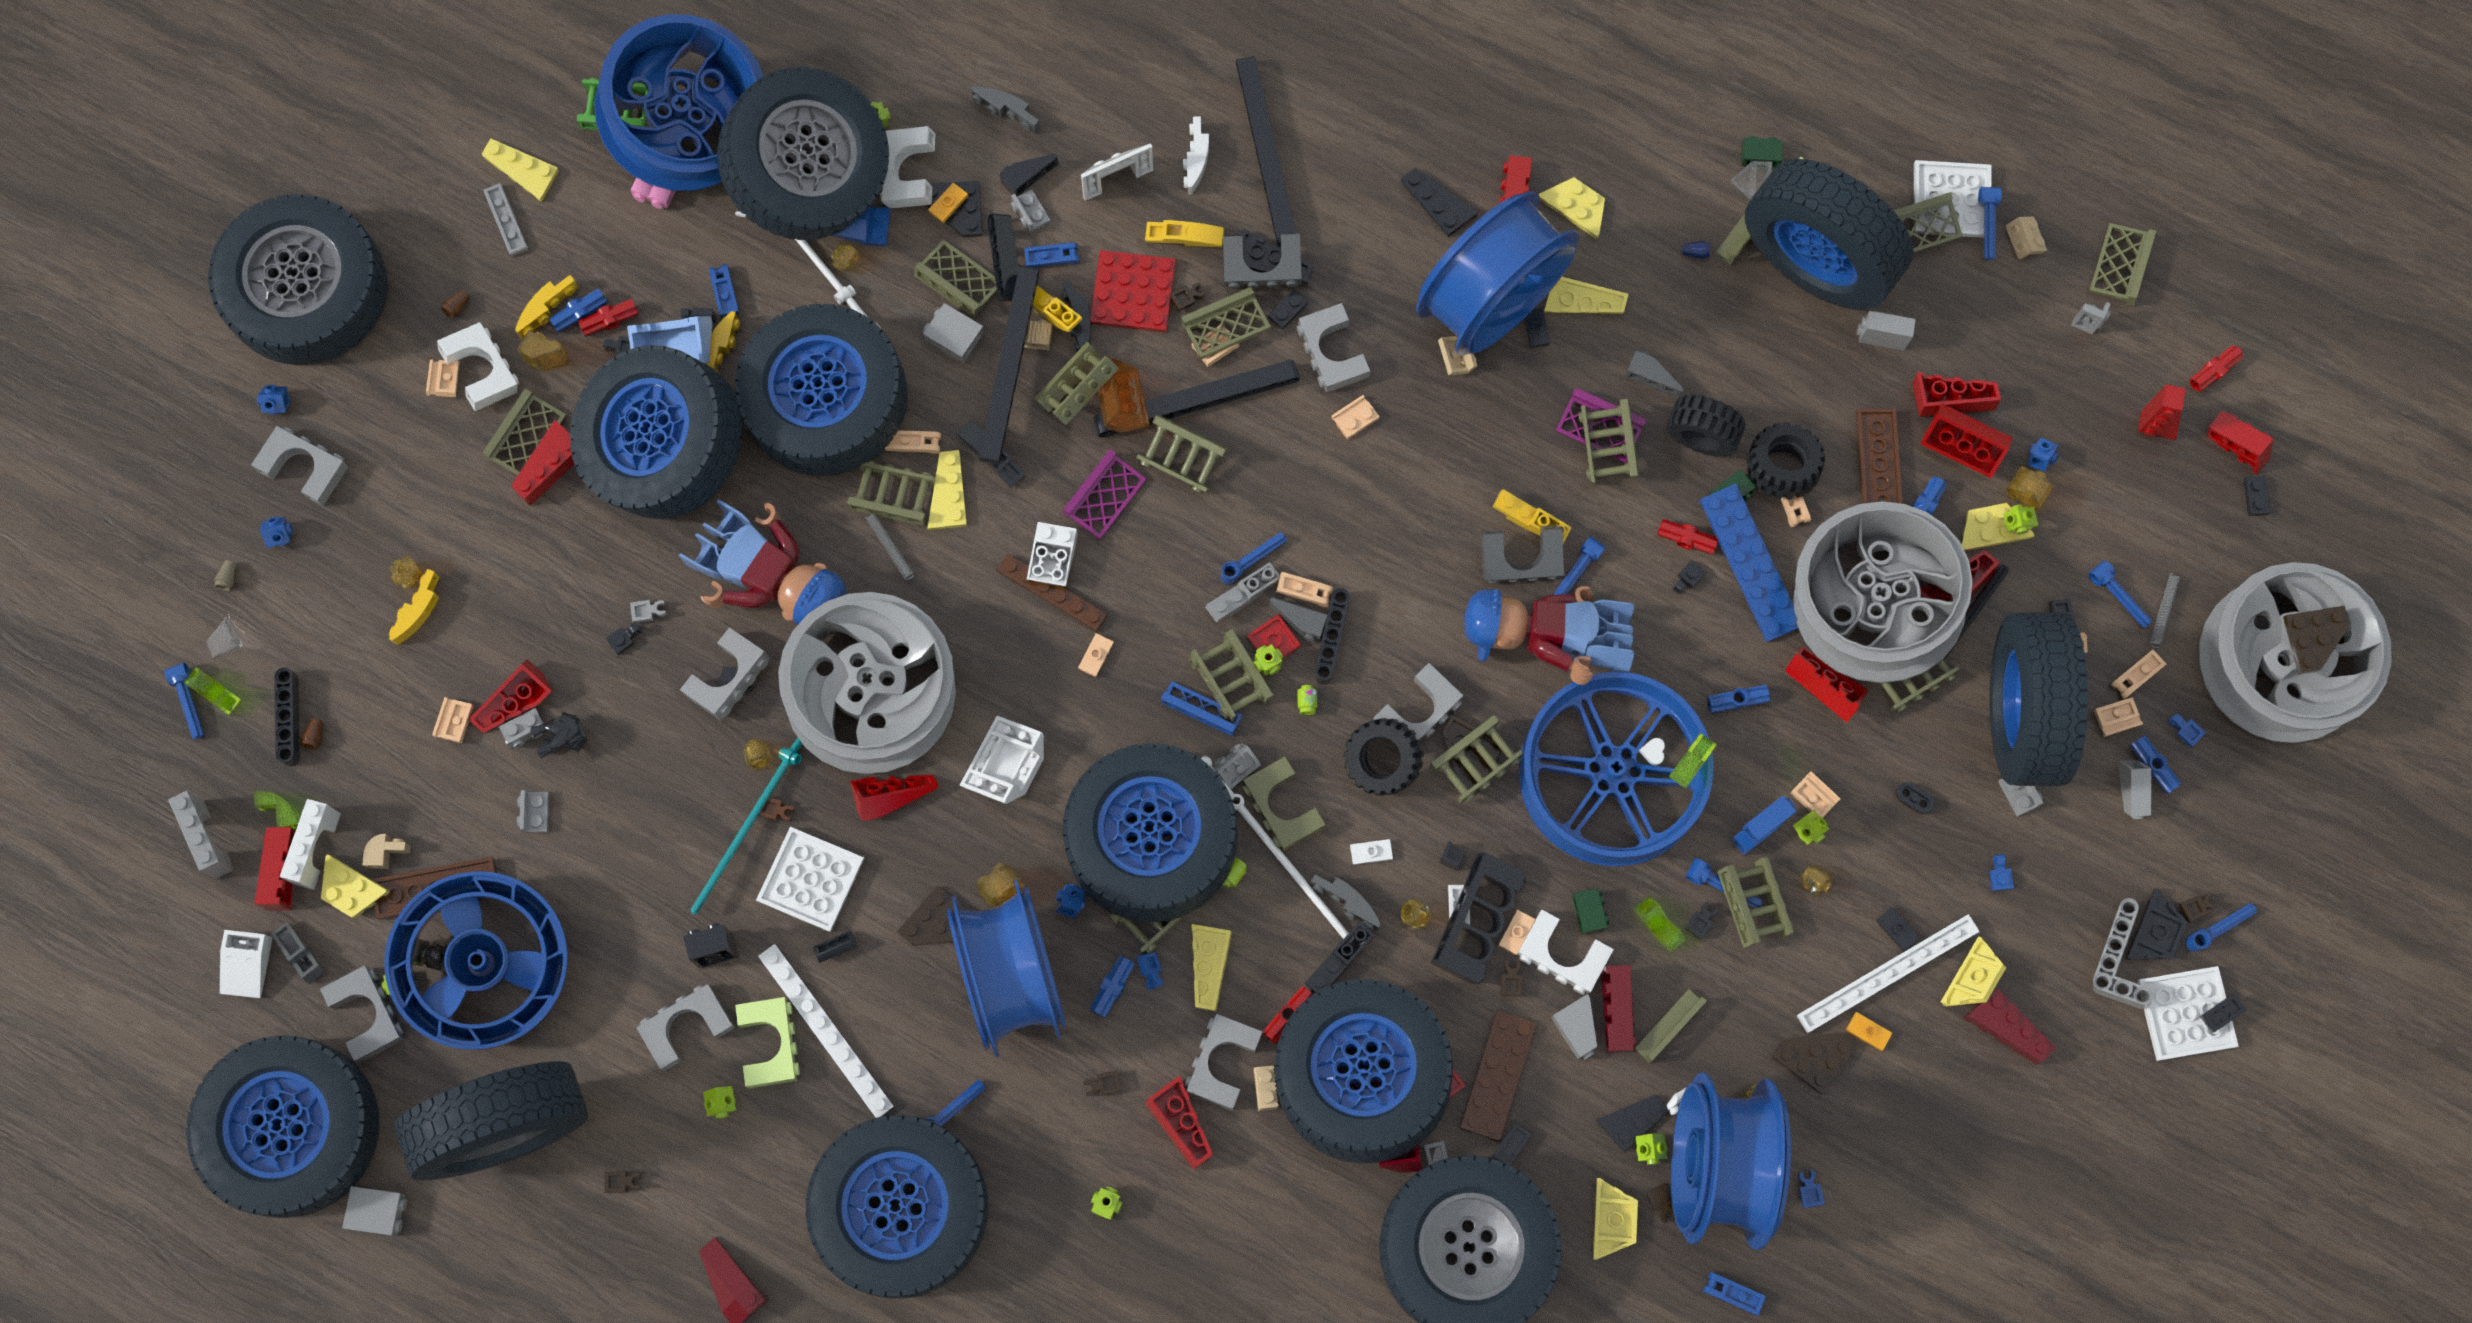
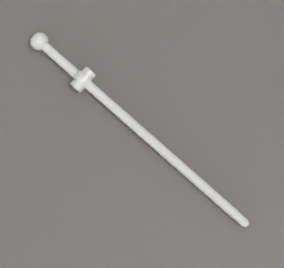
M796 240L837 290L838 293L834 295L837 303L840 305L847 303L851 309L868 317L852 298L856 295L854 288L851 285L847 287L842 286L806 240Z
M1203 756L1201 759L1213 769L1212 760L1207 756ZM1223 781L1232 801H1239V804H1234L1235 811H1239L1344 939L1349 934L1348 931L1246 809L1243 797L1240 794H1234Z

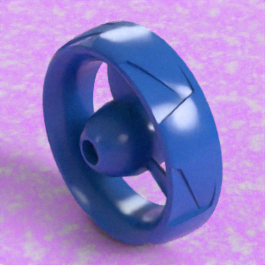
M485 871L459 873L427 886L410 900L401 911L390 931L386 944L385 978L389 993L398 1011L422 1035L437 1043L458 1049L484 1050L496 1048L516 1041L537 1027L554 1006L566 980L568 969L567 941L554 910L530 886L499 873ZM477 898L502 901L522 912L536 930L542 953L536 951L509 952L505 943L497 935L482 929V912ZM440 912L446 927L455 937L447 947L444 958L448 976L437 981L421 995L413 972L414 950L424 927ZM482 957V963L479 966H475V960ZM504 979L518 987L533 990L518 1009L499 1020L484 1024H463L449 1020L460 1006L466 991H489L498 986Z

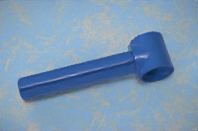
M1980 187L1978 193V202L1984 207V259L1986 260L1995 259L1996 206L2000 204L2002 197L2000 187Z
M1280 532L1237 562H1226L1221 568V581L1226 585L1236 583L1237 579L1243 575L1242 572L1286 543V536ZM1230 570L1233 571L1235 575L1227 576L1225 572Z
M1589 536L1580 549L1581 556L1553 595L1568 594L1589 563L1596 561L1606 546L1592 536Z
M2102 561L2088 573L2089 579L2096 586L2102 587L2104 585L2142 628L2147 627L2152 622L2149 616L2113 578L2116 572L2109 562Z
M183 662L165 669L164 674L168 683L176 687L192 738L199 739L204 736V732L188 686L190 679H192V674L188 665Z
M1695 858L1685 877L1698 885L1707 883L1724 893L1720 878L1711 872V866ZM1755 896L1745 898L1747 905L1752 909L1759 908L1762 904V900Z
M2249 903L2209 928H2201L2188 935L2185 939L2187 949L2192 952H2198L2212 944L2213 939L2256 914L2255 905ZM2195 937L2200 940V946L2196 943Z
M977 1080L935 1117L930 1116L925 1120L942 1127L986 1089L984 1083Z

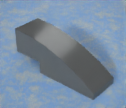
M288 921L271 933L288 961L293 964L301 978L307 983L311 984L326 972L320 961Z

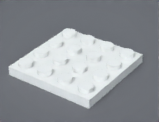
M1915 160L1914 204L1951 192L1953 206L1963 237L1984 238V207L1978 202V193L1980 187H1991V165ZM1948 205L1941 207L1938 215L1945 219L1950 214ZM1925 212L1919 221L1929 225L1933 215ZM1936 217L1931 227L1941 231L1945 221ZM1917 223L1914 233L1924 234L1927 228ZM1948 223L1943 233L1949 236L1956 235L1955 227ZM1929 230L1927 233L1929 235H1939L1932 230Z
M790 827L756 901L831 933L862 866L864 857Z
M2218 966L2137 980V984L2149 988L2153 993L2152 1003L2148 1008L2144 1009L2156 1061L2239 1047L2232 1021L2216 1032L2211 1033L2200 1018V1015L2226 998ZM2140 994L2142 1002L2149 1000L2147 995Z

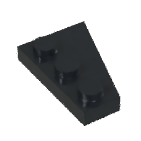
M1653 1095L1595 1121L1624 1152L1636 1141V1136L1643 1135L1669 1109L1656 1095Z

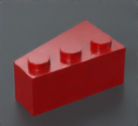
M2222 410L2208 427L2207 437L2226 452L2230 449L2239 456L2237 459L2239 462L2243 463L2245 461L2254 468L2252 472L2256 475L2271 458L2274 439L2269 434L2255 429L2251 424L2237 419L2231 413H2226Z

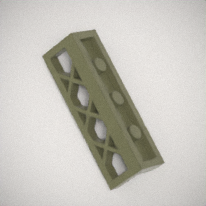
M1744 215L1715 254L1730 265L1751 239L1745 224Z
M1688 989L1634 1050L1648 1063L1653 1061L1707 1000L1703 997L1699 999Z

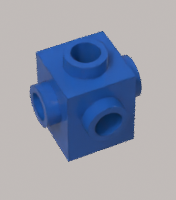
M267 385L263 387L257 395V403L261 406L262 413L278 414L286 412L290 406L287 386L276 387V385Z
M2040 438L2036 444L2033 443L2030 447L2027 465L2045 473L2051 464L2054 465L2059 457L2057 453L2059 445Z
M285 516L270 518L268 521L262 522L260 533L267 548L288 544L294 533L292 524L290 522L287 523Z
M1066 884L1062 890L1059 889L1055 901H1058L1055 913L1075 919L1080 910H1083L1085 906V891L1075 884Z

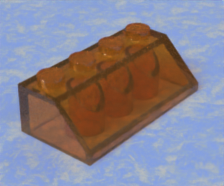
M1109 357L1118 367V370L1098 390L1104 426L1119 433L1148 427L1150 424L1138 368Z

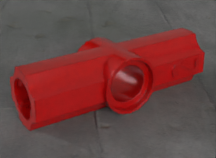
M629 299L615 306H603L596 314L581 319L578 322L584 336L587 337L602 330H613L621 322L638 316L639 313L633 300Z
M2232 345L2218 357L2215 356L2203 366L2202 370L2189 379L2190 386L2195 391L2201 392L2212 382L2218 381L2230 371L2231 367L2244 358L2242 350Z
M1662 519L1657 532V536L1674 541L1681 548L1696 549L1713 555L1718 543L1716 537L1699 532L1698 528L1692 525H1680L1666 519Z
M1301 986L1262 1031L1265 1037L1276 1044L1288 1021L1283 1017V1012L1291 1010L1294 1013L1313 994Z

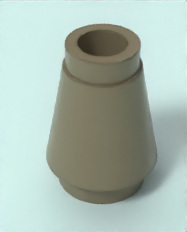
M228 560L224 561L214 579L215 588L222 591H230L234 586L236 563Z

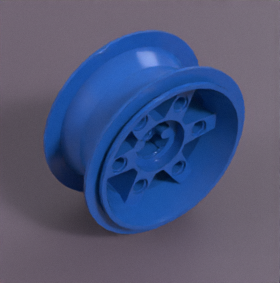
M1017 878L1014 879L1017 894L1001 906L983 911L961 910L956 896H952L954 911H952V908L947 909L958 961L978 1031L985 1050L990 1049V1045H992L996 1058L1000 1057L997 1042L1013 1030L1030 1025L1054 1026L1057 1038L1061 1040L1058 1025L1062 1024L1063 1028L1067 1027L1028 886L1024 887V891L1021 892Z
M1699 1073L1693 1082L1686 1087L1682 1095L1674 1128L1671 1157V1196L1676 1224L1679 1230L1683 1232L1686 1241L1690 1244L1699 1243L1709 1225L1716 1223L1736 1225L1743 1229L1749 1246L1752 1249L1761 1250L1779 1228L1789 1187L1791 1135L1785 1100L1771 1079L1759 1081L1751 1097L1738 1099L1723 1097L1717 1094L1710 1075Z

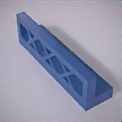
M1172 681L1167 691L1161 697L1162 704L1232 737L1243 717V714L1235 711L1237 719L1234 724L1224 720L1220 712L1221 707L1217 702ZM1172 689L1180 690L1183 698L1179 699L1170 695ZM1195 697L1199 699L1201 706L1196 707L1188 703L1187 700ZM1214 706L1217 708L1219 715L1215 716L1205 711V708Z

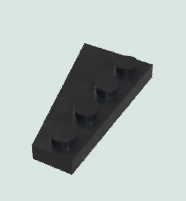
M1414 168L1400 180L1447 237L1478 215L1477 211L1417 168Z
M1243 229V259L1245 264L1251 270L1259 273L1273 270L1280 262L1281 248L1276 245L1273 246L1259 236L1256 237ZM1301 259L1302 284L1308 285L1312 264Z

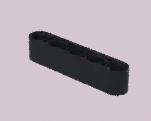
M991 213L988 217V231L997 296L999 301L1012 302L1019 270L1012 218L1009 214Z
M1344 588L1336 589L1332 594L1315 669V680L1321 685L1328 684L1334 672L1350 599L1349 592ZM1343 596L1346 601L1339 603L1335 598ZM1334 614H1338L1341 616L1342 619L1340 621H1334L1332 620L1331 616ZM1329 633H1335L1337 635V638L1335 640H1330L1327 637V635ZM1329 651L1333 654V657L1327 659L1323 656V653ZM1321 670H1326L1329 676L1324 678L1318 673Z
M282 667L274 675L275 755L278 761L291 767L296 765L300 758L299 680L293 671ZM286 675H290L289 680L283 682V678ZM290 694V698L287 701H283L284 696ZM290 713V718L284 721V716ZM290 732V738L284 740L285 734ZM291 752V756L284 760L285 754Z

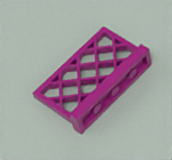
M1575 388L1556 432L1586 445V440L1581 438L1579 432L1584 429V426L1578 428L1574 419L1579 417V414L1573 416L1571 411L1573 402L1581 406L1585 405L1586 408L1590 409L1588 412L1617 408V406ZM1631 413L1633 429L1637 430L1634 436L1636 443L1647 419ZM1622 417L1601 418L1600 421L1592 424L1589 420L1590 430L1594 431L1592 426L1603 423L1604 428L1607 429L1605 422L1611 419L1617 421L1618 427H1620V423L1623 424ZM1572 419L1575 430L1567 432L1561 429L1564 422ZM1608 436L1611 446L1605 448L1599 446L1597 441L1598 438L1591 439L1592 441H1595V444L1592 443V448L1595 450H1600L1622 445L1626 443L1625 436H1622L1624 441L1616 444H1613L1611 437ZM1620 455L1611 456L1624 463L1628 461L1627 455L1625 457Z
M1109 449L1065 506L1062 514L1067 518L1070 517L1100 540L1145 482L1146 478ZM1115 462L1122 466L1123 474L1112 475L1111 467ZM1127 476H1135L1140 481L1136 486L1128 487ZM1124 477L1125 487L1114 488L1113 478ZM1110 478L1112 489L1101 490L1100 481ZM1126 490V500L1116 502L1115 491ZM1112 492L1114 502L1103 503L1101 493ZM1099 493L1100 504L1089 505V495ZM1114 505L1115 514L1105 517L1103 506ZM1101 507L1102 517L1091 518L1090 508ZM1087 508L1088 519L1081 520L1075 516L1079 509ZM1103 520L1104 528L1098 533L1093 529L1092 521Z

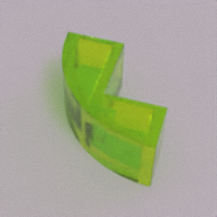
M195 667L184 681L186 685L227 715L231 713L241 700L198 667Z
M1700 733L1669 777L1686 789L1717 744Z
M254 791L256 808L261 811L276 809L277 827L297 829L301 816L290 802L272 792Z
M1650 896L1634 907L1635 912L1649 932L1669 952H1672L1686 941L1681 930L1668 920L1661 905Z

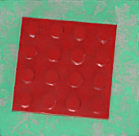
M1100 250L1090 324L1166 333L1171 301L1169 294L1172 292L1176 259Z

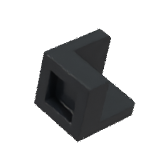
M1448 841L1439 863L1458 871L1466 851L1452 846V842Z

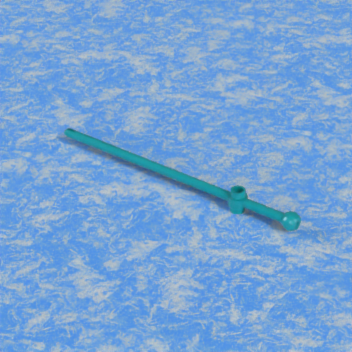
M798 737L791 748L783 747L779 751V758L782 759V763L693 904L691 913L697 914L789 765H798L801 762L802 756L798 754V750L802 746V742Z

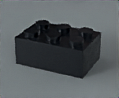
M720 923L711 924L708 926V929L702 931L700 929L691 930L688 932V935L683 936L688 958L699 969L739 957L733 933L724 925H720Z

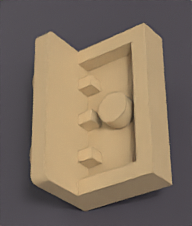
M2034 216L2018 217L2006 225L2018 259H2023L2030 254H2043L2047 251L2045 241L2041 236Z
M1457 336L1441 337L1438 340L1448 375L1468 374L1477 367L1474 354L1470 353L1460 356L1455 353Z

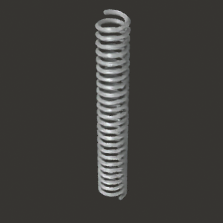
M871 514L868 518L865 516L876 537H878L883 547H885L884 549L888 552L889 557L898 567L897 569L901 572L902 577L905 580L913 578L912 569H909L910 566L906 564L907 561L903 559L902 554H899L900 551L896 549L897 546L893 544L894 541L890 539L889 534H886L887 531L883 529L884 526L880 524L881 521L877 519L876 514Z
M2173 573L2169 574L2167 588H2165L2166 591H2164L2162 605H2160L2161 608H2159L2157 622L2154 625L2152 639L2149 642L2155 648H2158L2155 645H2162L2163 634L2166 630L2178 583L2181 579L2178 576H2171Z

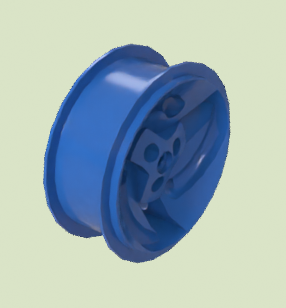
M666 14L646 19L629 28L612 45L603 62L594 101L595 120L602 142L620 166L632 176L651 186L670 191H696L715 186L722 182L718 167V154H713L704 136L710 131L715 119L720 130L722 129L723 123L737 99L749 86L762 78L763 74L759 63L748 47L731 31L711 20L682 14ZM689 52L705 57L698 73L686 69H672L677 61ZM711 78L720 85L717 88H709L705 85L704 79ZM635 83H642L646 86L647 94L636 96L632 92L631 87ZM676 85H683L686 90L680 91ZM642 108L645 122L649 127L634 126L620 118L617 110ZM658 110H662V111L666 112L667 115H666V116L660 115V114L658 113ZM691 115H698L701 119L694 120ZM683 140H691L695 144L696 150L690 153L686 152L681 148L680 143Z
M1535 191L1517 194L1505 199L1477 220L1443 255L1421 287L1418 296L1419 300L1416 305V314L1422 318L1433 315L1449 328L1458 338L1455 344V353L1460 356L1481 352L1516 327L1553 289L1570 266L1576 254L1579 234L1574 230L1565 231L1561 234L1557 232L1537 209L1540 204V196Z

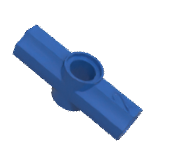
M598 288L581 299L571 300L564 310L550 317L549 320L557 332L561 333L575 323L579 324V320L591 316L593 312L605 306L608 302Z
M1932 477L1913 507L1932 515L1938 505L1939 498L1947 487L1945 481L1939 477Z
M1766 685L1746 689L1737 688L1731 692L1707 696V705L1711 714L1732 709L1740 710L1743 707L1770 702V694ZM1734 696H1740L1743 699V702H1736L1734 700Z
M2145 735L2130 745L2140 761L2151 768V776L2165 794L2181 785L2180 781L2168 767L2166 758L2156 751ZM2152 761L2158 763L2159 769L2153 767Z
M1119 956L1110 974H1107L1099 988L1100 992L1090 1008L1091 1011L1106 1018L1113 1003L1120 997L1125 988V982L1135 966L1133 962Z

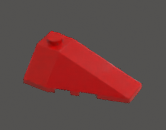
M526 659L468 720L484 733L539 705L552 691V688L543 673Z
M910 775L906 779H896L895 776H889L888 780H877V777H867L850 781L856 809L861 821H871L875 818L883 817L938 788V783L933 775Z

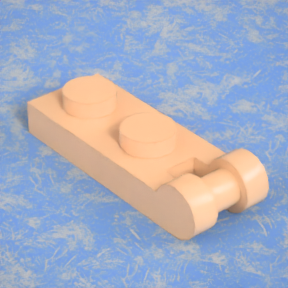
M898 431L895 436L893 435L894 439L890 444L885 447L886 451L939 454L941 433L931 431ZM925 440H931V444H925Z
M1794 496L1793 499L1786 500V497L1781 498L1791 527L1798 526V523L1811 522L1803 496L1799 498ZM1799 510L1801 515L1796 516L1794 511Z
M1282 572L1276 592L1316 603L1322 607H1329V596L1333 592V587ZM1318 591L1322 592L1321 597L1317 596Z
M2151 650L2116 679L2111 686L2114 689L2117 688L2121 693L2120 696L2125 699L2163 668L2166 663L2154 650ZM2127 680L2131 686L2127 688L2122 682Z

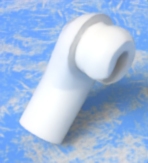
M1686 1088L1675 1093L1668 1102L1667 1108L1671 1115L1677 1114L1678 1104Z

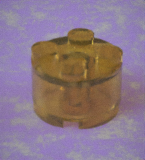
M2021 466L2008 485L2006 494L2014 502L2016 499L2021 501L2022 507H2034V510L2038 511L2049 497L2054 486L2046 480L2047 476L2043 472H2033Z
M1001 862L993 868V872L988 876L984 875L977 881L979 885L977 891L989 906L994 908L998 905L1001 906L1017 894L1014 879L1017 878L1019 887L1021 886L1022 889L1024 888V883L1009 865H1004Z

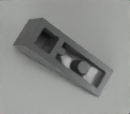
M1635 351L1625 377L1679 398L1683 387L1649 353Z
M1271 597L1269 606L1300 636H1303L1309 642H1320L1327 620L1326 614Z

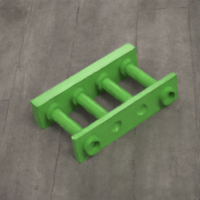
M596 78L583 79L582 83L585 90L589 91L586 113L577 114V123L580 129L598 130L594 115V101L599 80ZM635 83L631 87L635 95L647 94L644 84ZM632 109L624 110V115L620 117L631 125L649 127L643 115L641 118L631 117Z

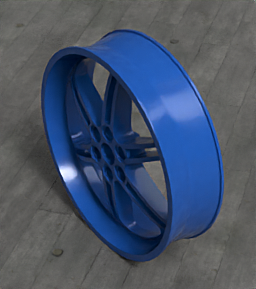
M1628 672L1593 674L1592 679L1587 684L1580 685L1572 682L1553 695L1536 716L1522 748L1524 754L1521 757L1522 761L1519 763V781L1522 797L1528 813L1539 830L1549 841L1567 854L1582 861L1603 866H1628L1642 863L1659 856L1673 847L1685 835L1703 811L1711 791L1714 772L1713 754L1709 737L1692 707L1666 685L1654 679ZM1612 692L1629 695L1640 699L1648 705V713L1622 746L1617 747L1612 744L1592 704L1591 698L1594 694ZM1581 702L1586 704L1602 740L1600 744H1598ZM1568 708H1575L1578 711L1595 757L1581 758L1545 754L1539 750L1538 742L1544 730L1556 716ZM1657 710L1659 712L1658 717L1638 746L1634 748L1629 743L1651 714ZM1663 717H1672L1683 731L1690 749L1691 769L1666 768L1643 765L1637 762V753ZM1607 749L1611 754L1610 757H1604L1601 754V750ZM1621 752H1628L1630 759H1623ZM1539 760L1582 765L1584 767L1583 770L1540 763ZM1596 765L1599 768V772L1593 773L1590 771L1589 766ZM1614 765L1617 766V769H1620L1617 773L1612 768ZM1634 769L1638 771L1639 777H1632L1629 770ZM1544 770L1587 778L1592 782V788L1567 823L1561 824L1557 822L1547 809L1539 788V771ZM1645 773L1690 777L1691 780L1645 777ZM1598 783H1605L1608 790H1600ZM1634 785L1688 787L1692 791V799L1686 811L1675 824L1661 833H1656L1652 830L1634 791ZM1618 786H1626L1627 793H1621L1618 790ZM1593 794L1599 800L1575 830H1571V824ZM1608 796H1612L1617 800L1637 836L1639 844L1632 848L1603 846L1585 839L1581 835L1580 830L1603 800ZM1630 799L1649 839H1646L1625 800Z

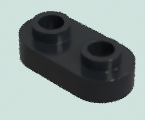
M1904 782L1897 787L1895 791L1896 798L1917 813L1927 814L1934 808L1932 796L1912 783ZM1902 791H1907L1908 797H1905ZM1921 801L1925 803V808L1920 806L1919 803Z

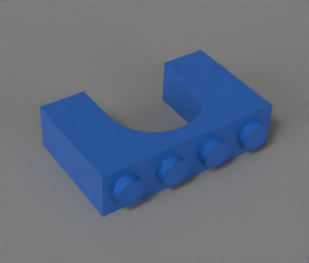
M1780 797L1745 824L1742 828L1743 830L1735 835L1731 841L1743 855L1747 854L1778 830L1796 812L1794 803L1789 798Z

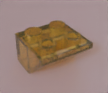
M528 330L517 348L526 364L542 372L567 365L571 361L561 343L556 340L552 342L547 340V337L538 331L533 333Z

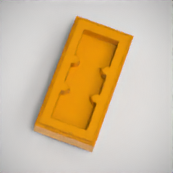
M952 183L928 211L944 223L965 201L968 194L955 183Z
M1857 1012L1854 1013L1846 1028L1847 1032L1880 1051H1883L1892 1035V1032Z

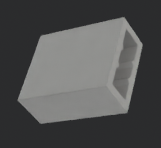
M944 303L941 308L939 307L935 311L934 319L931 323L925 325L923 336L926 342L964 364L984 335V328L979 323Z
M1869 311L1866 317L1863 316L1861 324L1859 323L1858 342L1904 351L1913 338L1916 319Z
M351 1186L342 1228L397 1236L403 1226L401 1216L402 1211H405L407 1206L406 1194Z

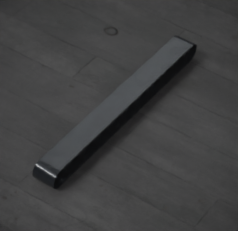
M1251 56L1236 59V66L1277 246L1281 247V235L1296 234L1256 58Z
M1020 266L1018 270L980 450V462L999 465L1001 461L1039 279V269Z
M1287 360L1095 415L1093 421L1098 437H1107L1153 424L1156 415H1161L1167 419L1296 383L1300 380L1295 361Z

